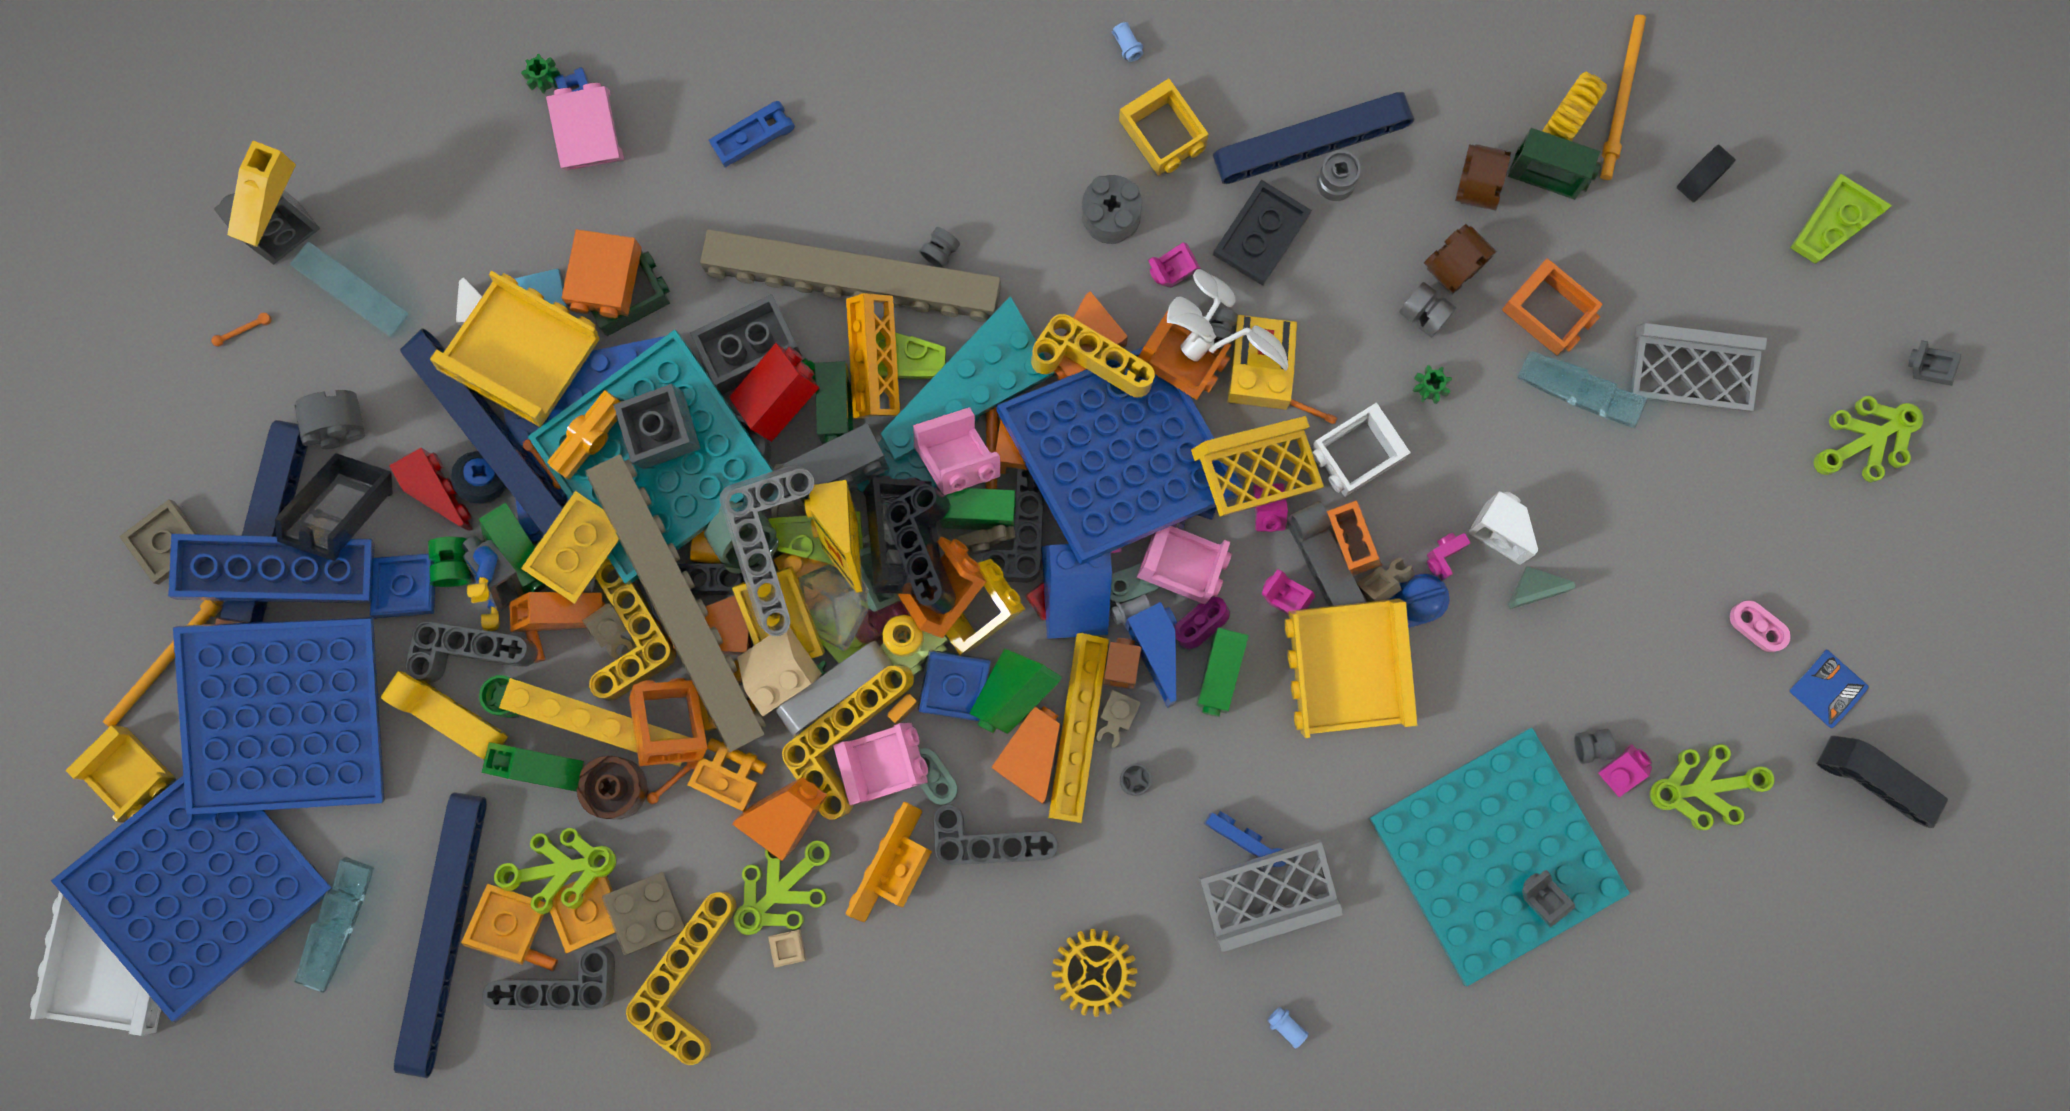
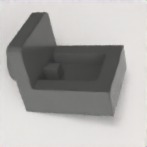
M1921 340L1919 349H1913L1911 352L1908 367H1913V379L1952 386L1961 361V354L1929 348L1928 341Z
M1547 870L1543 871L1540 875L1535 873L1525 881L1524 888L1522 889L1524 900L1550 928L1575 908L1573 901L1552 881L1551 874Z

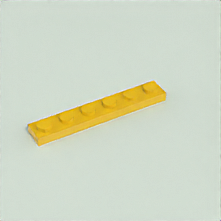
M1084 633L1076 635L1048 818L1082 823L1109 639Z
M512 678L509 679L499 708L637 753L632 718ZM648 724L650 741L691 738ZM682 762L669 764L681 767Z

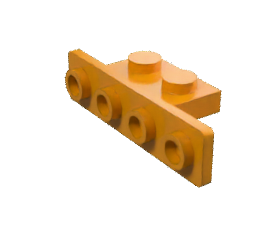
M903 802L896 811L892 825L886 836L880 841L878 851L872 863L866 868L864 878L857 892L853 894L849 901L846 915L865 922L879 895L897 906L904 907L932 853L931 850L909 839L922 814L921 809Z

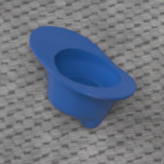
M1417 574L1410 581L1400 582L1401 591L1388 599H1401L1406 602L1408 628L1442 617L1448 609L1450 601L1449 591L1444 582L1430 574Z

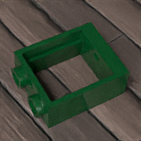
M1530 128L1516 150L1507 177L1575 200L1581 191H1587L1591 180L1595 181L1601 168V163L1597 162L1601 151Z
M641 250L639 264L656 294L630 307L628 316L618 315V318H608L600 315V312L591 311L599 328L606 336L670 304L666 296L670 290L663 277L657 278L652 269L657 267L649 251L643 253Z
M846 361L815 362V382L820 387L816 391L817 436L822 445L854 430L851 373Z

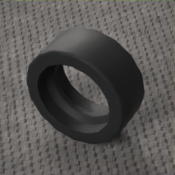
M1716 145L1677 185V189L1693 203L1696 202L1733 165L1736 159L1722 146Z

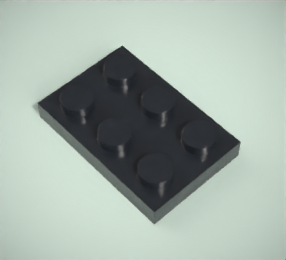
M1261 179L1214 250L1213 255L1264 286L1310 216L1312 210Z

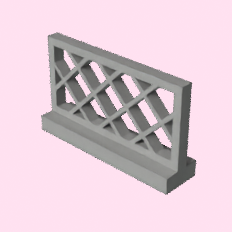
M1650 323L1636 326L1635 338H1637L1630 397L1748 412L1754 411L1761 353L1766 350L1767 338ZM1645 344L1656 345L1664 356L1651 365L1644 356ZM1665 347H1673V349L1668 352ZM1680 348L1686 349L1693 358L1682 369L1671 356ZM1695 350L1704 352L1698 355ZM1710 352L1717 353L1724 362L1713 372L1702 361V358ZM1725 354L1734 355V356H1732L1730 359H1728V357H1727ZM1740 356L1752 357L1750 370L1742 376L1732 362ZM1667 359L1676 373L1664 382L1654 368ZM1695 363L1707 375L1696 385L1684 373ZM1644 365L1647 369L1642 372V366ZM1725 367H1728L1737 380L1724 389L1715 375ZM1650 372L1659 386L1652 392L1639 391L1641 378ZM1678 376L1689 387V390L1681 396L1674 395L1667 386ZM1708 380L1720 392L1711 400L1705 399L1698 391V388ZM1738 384H1741L1747 392L1745 404L1735 403L1728 394ZM1663 389L1666 394H1661L1657 392ZM1693 393L1696 396V398L1687 396ZM1721 397H1724V399H1725L1727 402H1725V401H1717V400H1719Z
M1320 839L1199 876L1214 928V935L1221 952L1343 915ZM1317 851L1318 860L1312 870L1299 864L1305 853ZM1279 861H1284L1290 865L1282 879L1269 873L1273 864ZM1296 868L1309 874L1301 889L1288 883ZM1320 869L1322 870L1323 875L1318 873ZM1250 870L1260 874L1252 888L1238 882L1242 874ZM1265 878L1279 884L1271 898L1257 892ZM1315 878L1326 884V893L1314 896L1307 891ZM1221 879L1229 883L1223 896L1219 897L1210 892L1208 883ZM1235 887L1249 893L1241 907L1227 901ZM1285 887L1298 893L1293 903L1288 905L1277 902ZM1257 897L1267 902V905L1262 913L1254 915L1246 910L1253 898ZM1213 900L1218 902L1216 908L1214 906ZM1224 906L1237 912L1232 922L1223 925L1219 924L1218 916Z

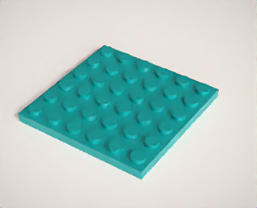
M673 330L527 437L568 499L577 491L603 509L586 476L585 470L621 454L624 461L630 460L619 421L617 420L608 431V440L603 448L596 454L589 455L570 480L556 472L547 463L566 439L568 426L578 416L585 415L604 390L622 402L669 384L679 388L684 393L701 449L646 469L632 464L637 473V476L633 478L638 489L644 487L652 504L647 507L652 517L658 515L665 527L666 532L662 533L666 544L673 543L676 550H678L708 528L711 520L719 513V508L721 507L720 494L725 487L774 470L680 333ZM769 483L764 484L761 487V489L767 486ZM735 493L731 496L730 501L735 503L743 502V494ZM619 540L609 554L608 559L623 582L630 585L639 577Z
M1533 728L1521 732L1369 818L1464 986L1471 985L1630 894ZM1545 870L1551 874L1552 881L1575 904V908L1551 928L1524 900L1522 892L1524 883L1530 876L1535 873L1540 875Z

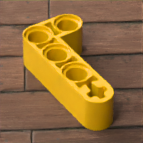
M1058 314L1050 320L1035 342L1032 350L1031 365L1037 373H1052L1064 356L1136 398L1146 396L1150 392L1155 377L1152 366L1066 314ZM1062 328L1067 330L1069 334L1059 336L1054 331ZM1083 344L1092 345L1095 350L1092 352H1085L1080 348V346ZM1042 352H1047L1053 358L1051 360H1042L1038 355ZM1116 360L1121 366L1112 368L1107 365L1106 361ZM1126 368L1130 369V371L1128 370L1127 375H1124ZM1139 377L1143 378L1140 382L1135 381Z
M397 671L381 695V699L401 711L411 713L483 760H485L489 742L504 745L509 737L505 732L427 682L414 679L403 671Z

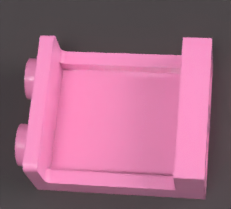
M601 83L583 85V90L572 92L571 88L554 90V95L546 96L560 167L568 171L624 160L623 151L618 145L609 101V96H611L610 90L605 86L601 87Z
M970 407L913 425L914 448L942 494L947 495L1000 477V456L997 452L990 453L975 429V415Z
M1170 526L1151 535L1137 578L1206 604L1212 596L1217 597L1221 589L1223 580L1219 579L1222 569L1226 570L1232 553L1228 552L1230 541L1224 540L1222 544H1216Z
M899 723L892 728L853 741H844L833 745L849 805L866 803L928 783L926 776L928 774V767L926 761L920 755L918 748L920 742L919 735L916 729L912 727V723Z

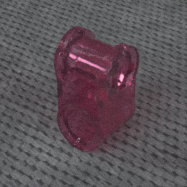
M900 601L876 612L869 609L855 623L853 632L860 642L869 644L872 641H878L883 638L884 626L891 618L898 615H909Z

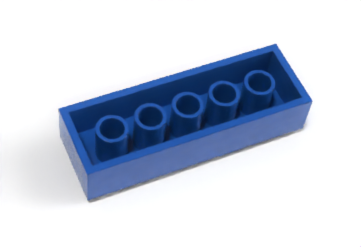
M171 534L168 597L175 600L370 604L375 543L372 539H350L339 552V557L336 561H332L277 542V537Z

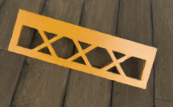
M862 293L847 298L853 418L864 419L873 416L896 417L900 413L893 296ZM874 302L883 303L884 316L881 320L874 313ZM879 331L886 341V346L883 350L876 343V335ZM881 361L887 367L888 373L884 380L878 374V365ZM883 391L889 397L890 409H880L879 396Z

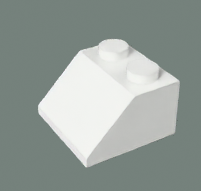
M1499 491L1485 503L1469 529L1468 534L1521 565L1535 556L1538 551L1527 507L1520 503L1521 500L1516 495L1510 492L1502 493Z

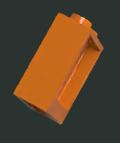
M1546 258L1507 302L1502 311L1557 356L1563 349L1569 352L1579 342L1581 337L1577 335L1583 327L1589 330L1601 317L1596 312L1603 304ZM1543 281H1546L1584 313L1562 340L1521 306Z
M675 678L668 682L660 683L646 680L633 685L629 700L639 766L702 760L707 750L699 696L692 680ZM686 697L693 738L650 741L644 701Z

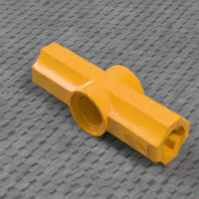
M604 390L585 415L578 416L570 423L566 431V439L547 461L549 466L570 480L588 456L596 454L607 442V433L618 420L614 404L621 401Z

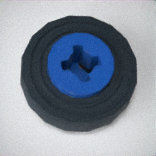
M479 451L464 454L457 459L452 467L451 482L454 491L462 499L470 503L483 504L491 502L501 496L506 488L505 484Z

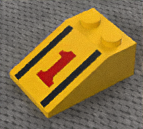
M1238 315L1235 333L1244 328L1252 329L1256 325L1273 334L1284 347L1288 360V369L1284 371L1278 363L1259 351L1251 344L1247 335L1235 339L1227 403L1287 410L1292 395L1297 322Z
M847 480L816 484L809 494L810 499H805L806 515L808 518L813 517L811 520L814 538L819 537L824 552L855 592H863L859 525Z

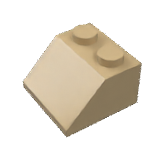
M790 627L783 635H769L737 657L744 690L762 716L811 685L823 675Z

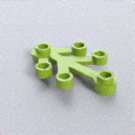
M1865 396L1855 403L1856 412L1861 416L1872 414L1890 421L1880 426L1851 418V415L1845 410L1835 412L1829 418V424L1833 429H1846L1864 435L1838 450H1823L1815 456L1813 462L1817 472L1823 475H1830L1842 467L1845 459L1871 446L1868 462L1862 470V476L1868 482H1876L1882 479L1885 474V469L1881 463L1887 437L1896 431L1894 451L1889 453L1888 462L1894 468H1901L1910 462L1911 455L1907 450L1910 435L1921 428L1923 414L1917 406L1910 403H1904L1896 408L1878 404L1871 396ZM1863 402H1867L1870 405L1869 411L1863 408ZM1905 413L1910 415L1912 422H1908L1905 419ZM1837 416H1841L1844 419V425L1837 422ZM1896 453L1903 457L1902 463L1896 460ZM1827 456H1831L1834 459V465H1830L1827 462ZM1870 468H1874L1877 471L1876 477L1870 474Z
M1718 744L1713 745L1709 749V759L1692 784L1680 786L1690 768L1696 767L1700 762L1698 752L1693 749H1687L1679 753V763L1670 777L1656 781L1650 788V799L1654 806L1661 810L1676 809L1691 820L1695 829L1708 830L1714 823L1712 815L1709 812L1697 810L1683 798L1695 796L1720 813L1726 824L1739 825L1745 817L1743 810L1737 806H1731L1714 793L1749 788L1754 792H1765L1773 787L1774 775L1766 767H1754L1749 769L1746 775L1711 781L1722 763L1727 762L1731 756L1730 749L1726 745ZM1717 748L1722 749L1724 752L1721 760L1715 755ZM1687 753L1693 756V762L1690 765L1685 762V755ZM1755 774L1761 777L1759 785H1755L1753 782ZM1663 789L1669 792V798L1666 801L1660 795ZM1731 810L1737 813V820L1734 822L1729 818ZM1700 815L1705 816L1707 819L1704 827L1698 823Z
M566 828L560 835L561 843L569 849L575 848L585 857L571 860L552 845L549 837L543 833H538L531 838L530 847L536 853L544 854L554 863L519 869L512 863H504L496 869L494 881L502 889L512 891L523 882L553 877L541 893L536 894L531 899V908L539 914H546L552 909V899L574 873L583 872L572 888H567L561 895V901L565 906L570 909H576L582 904V894L596 877H605L614 870L616 855L606 846L593 848L582 839L581 834L577 830ZM571 834H575L574 840L567 843V838ZM544 839V845L541 848H537L538 842ZM605 858V863L598 867L599 860ZM515 874L514 879L508 883V878ZM576 894L575 900L568 903L570 895ZM545 899V905L542 908H538V903Z
M818 840L809 843L805 849V858L781 880V860L772 858L770 852L765 849V856L768 859L766 895L758 902L757 882L762 877V870L757 865H747L742 871V878L745 881L744 904L738 907L733 918L736 929L742 934L752 935L759 932L763 926H786L792 930L800 928L804 923V916L800 911L792 910L787 914L765 912L775 903L809 904L815 908L821 907L826 903L827 895L820 888L812 889L811 891L789 890L814 866H821L829 861L831 849L827 843ZM817 847H821L824 850V856L821 859H816L813 855ZM750 868H754L757 871V877L754 880H750L747 877V871ZM814 892L821 893V903H813L812 894ZM747 913H752L755 916V922L752 925H748L745 922ZM791 914L798 915V925L792 926L789 923V916Z

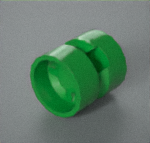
M449 536L428 541L429 560L434 562L433 565L429 566L430 585L447 588L464 586L471 583V573L463 557L466 552L462 548V544L467 538Z
M496 675L483 683L479 692V700L485 711L504 718L521 716L499 708L511 677Z

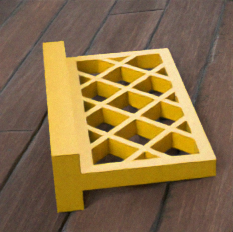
M1306 416L1207 440L1191 449L1194 461L1200 460L1220 517L1324 488L1304 431L1310 427ZM1297 440L1301 451L1299 458L1287 451L1290 441ZM1267 447L1278 453L1274 464L1262 457ZM1240 454H1244L1253 460L1249 471L1237 464ZM1283 458L1295 464L1291 475L1279 468ZM1218 460L1228 466L1224 478L1215 472L1212 461ZM1259 464L1271 471L1267 482L1254 475ZM1301 469L1309 474L1312 482L1311 485H1305L1297 480ZM1233 471L1246 478L1242 488L1229 481ZM1276 475L1288 482L1284 492L1272 486ZM1251 482L1263 489L1259 499L1247 493ZM1226 488L1238 495L1234 506L1227 507L1223 496Z

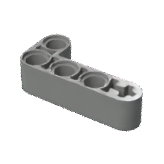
M872 641L818 678L811 685L788 699L776 709V713L793 738H795L884 668L894 665L877 641Z

